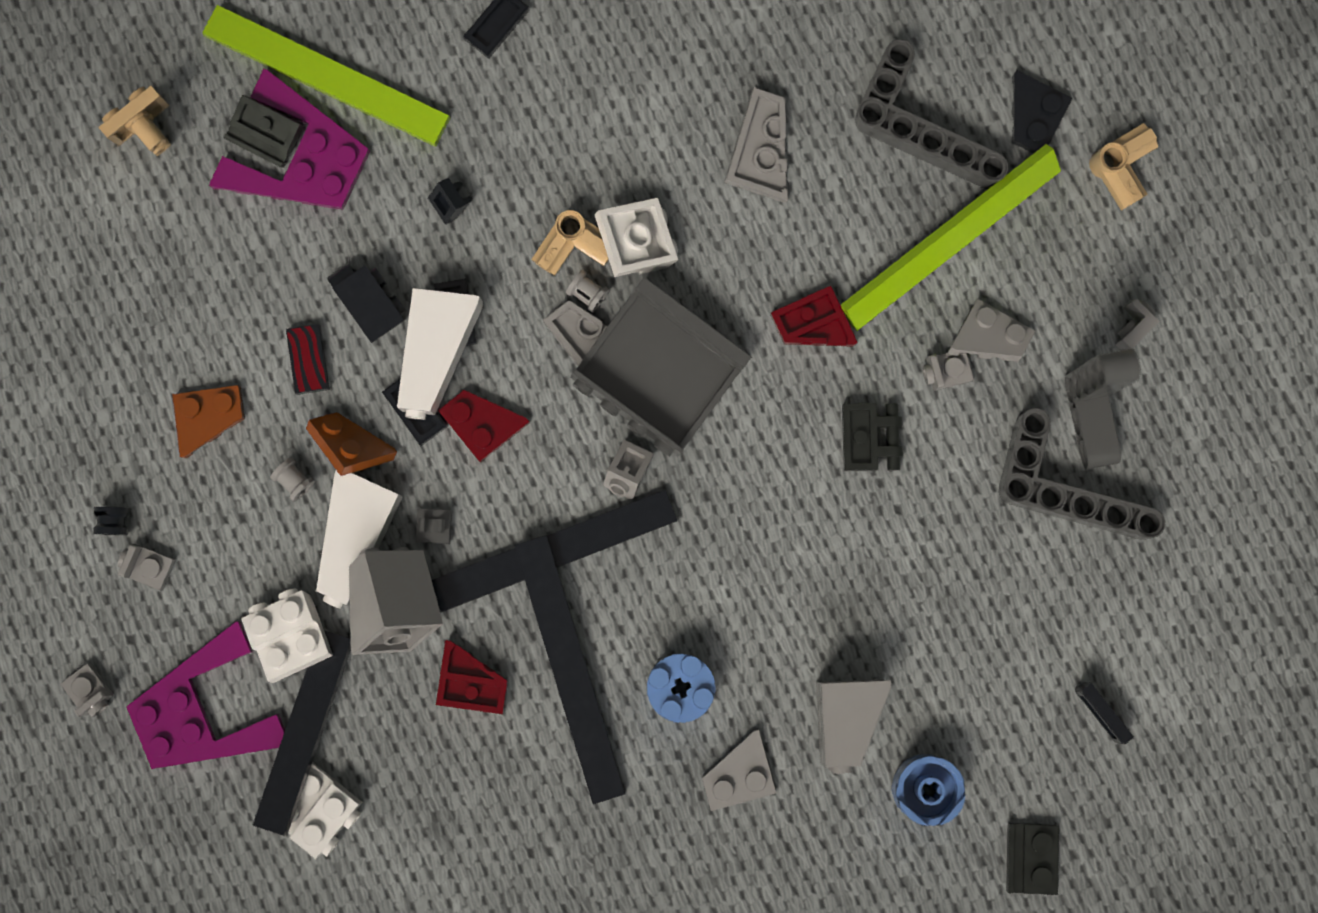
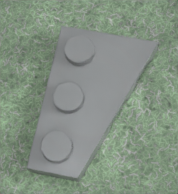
M755 87L752 89L724 183L786 203L788 201V189H786L787 159H785L786 113L784 97Z
M570 300L543 320L544 325L577 366H579L608 327Z

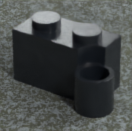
M347 263L327 277V280L333 287L332 289L371 343L405 321L401 315L406 312L405 308L395 295L389 298L382 287L387 283L376 267L370 271L364 265L355 272L350 264Z

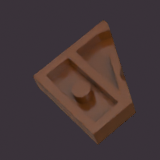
M239 385L172 394L181 458L190 457L194 451L207 442H212L222 432L234 427L245 419L241 386Z
M338 412L310 419L306 430L340 476L393 461L397 453L394 447Z

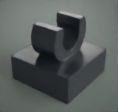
M449 178L438 182L428 197L445 225L456 220L472 201L471 196L462 198L458 191L463 187V183H452Z

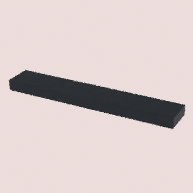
M328 631L324 632L333 656L306 669L252 826L283 836L288 835L351 652L350 638Z

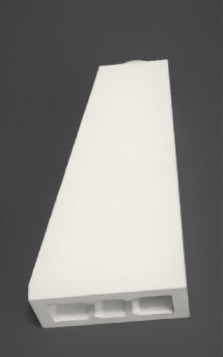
M412 289L397 408L402 412H406L405 417L425 420L426 414H436L482 310L483 301L480 296Z
M337 471L334 473L316 588L317 592L325 595L322 600L323 602L341 609L343 604L350 606L349 566L360 556L362 551L380 547L403 498L401 495L353 473L340 476Z

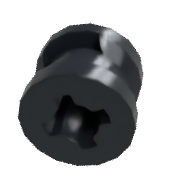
M94 507L97 525L93 527V534L128 535L125 518L128 516L129 508Z

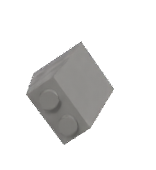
M401 547L392 551H380L379 548H369L362 551L360 556L349 566L352 655L411 652L443 625L423 550H409L407 547Z
M872 679L816 682L820 763L825 768H828V771H831L833 774L852 773L853 766H861L890 692L891 680Z

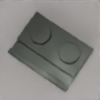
M242 95L229 123V130L223 138L280 168H284L287 164L285 162L289 154H291L304 125L247 95Z
M1007 823V893L1058 895V825Z

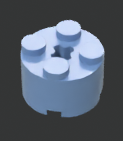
M673 654L660 660L652 669L647 682V694L650 704L660 716L672 722L685 723L701 717L709 709L715 695V681L710 669L700 659L688 654ZM681 678L683 683L689 682L691 685L686 690L687 695L685 697H681L679 693L673 694L671 688L676 686L675 680Z
M930 754L916 755L904 761L894 775L892 794L897 807L908 818L920 825L935 826L948 823L959 814L964 805L965 786L963 777L959 770L945 759ZM934 782L932 789L935 791L934 795L931 797L926 794L922 797L924 794L922 786L925 783L931 785Z

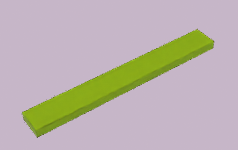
M216 5L202 32L205 37L432 146H437L450 120L449 115L219 5Z
M1045 144L1009 172L1002 180L995 183L843 302L840 306L850 325L858 331L1060 173L1061 169L1054 149Z

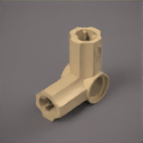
M1144 123L1111 143L1104 145L1089 160L1091 172L1103 180L1121 211L1148 195L1130 166L1133 162L1158 148L1155 133ZM1104 154L1109 155L1113 159V167L1105 163Z
M566 210L557 217L555 225L531 259L554 276H556L574 247L602 266H605L609 261L599 228L574 210ZM565 220H577L580 224L579 231L573 235L565 234L561 230Z

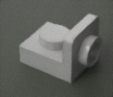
M1135 298L1124 307L1137 323L1132 319L1118 332L1122 338L1115 346L1120 351L1133 349L1160 322L1155 317L1154 309L1144 301L1139 302Z
M960 352L958 356L948 353L938 356L936 354L930 355L925 360L926 365L922 366L925 382L927 385L932 384L934 391L974 381L967 353Z
M623 440L607 471L603 486L617 496L633 499L652 461L654 453Z
M130 544L129 548H125L119 557L118 567L120 569L118 575L163 591L176 560L143 546Z
M91 663L85 664L60 684L77 706L74 712L78 717L97 716L109 706L106 701L114 696Z

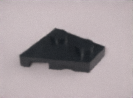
M1016 70L1012 77V143L1034 154L1045 144H1050L1073 98Z

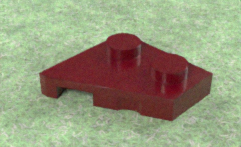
M831 285L770 313L784 345L853 347L858 343Z
M466 390L460 392L438 410L480 463L530 424L527 418Z
M445 640L436 705L503 715L509 680L453 641Z

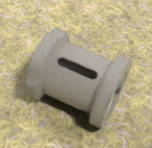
M581 270L570 283L566 294L577 297L589 306L588 310L591 313H594L604 301L610 289L606 286L602 288L587 277L586 271Z
M290 457L273 471L270 478L274 482L278 481L291 494L290 499L295 502L313 487L315 480L311 477L307 478L295 466L296 461Z

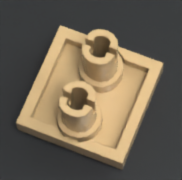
M149 86L147 89L141 87L129 96L130 102L119 110L117 107L109 111L102 118L104 123L98 128L109 140L118 146L132 135H137L145 146L158 156L168 149L171 143L153 121L156 116L170 105L152 86Z

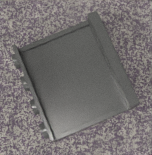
M643 277L632 295L588 354L572 372L570 378L575 381L573 386L582 394L589 397L592 393L602 401L600 406L609 414L616 417L619 413L629 421L627 426L636 434L643 437L646 433L656 441L654 446L663 454L670 457L673 453L678 457L752 357Z

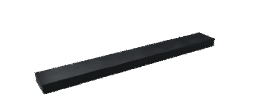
M664 490L547 535L556 566L559 568L675 523L677 518L667 492ZM513 548L433 579L432 584L440 613L525 581L516 549Z
M545 535L514 545L592 803L597 804L625 795L623 783L548 537Z

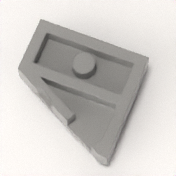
M977 299L947 353L958 356L960 352L977 354V358L991 359L997 357L1004 361L1018 362L1030 343L1035 330Z
M759 729L753 730L748 737L702 777L711 811L776 794Z

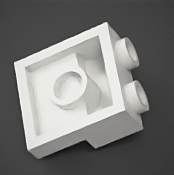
M658 198L602 209L594 214L614 277L635 272L643 274L669 268L678 260L677 244L670 236L667 227V214L661 207Z
M293 588L283 591L278 595L279 601L271 605L267 603L253 605L248 609L249 615L241 618L251 648L257 651L267 681L270 683H275L333 656L312 597L302 590L298 592L297 589Z
M312 762L288 832L291 835L289 838L313 858L320 857L322 853L327 857L340 842L336 836L341 829L346 827L349 830L362 814L357 809L363 802Z

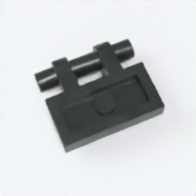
M876 403L842 405L844 471H877L878 458H887V471L900 470V457H903V447L900 446L899 428H902L903 425L902 417L899 416V404H885L886 416L877 417ZM877 428H886V446H878Z

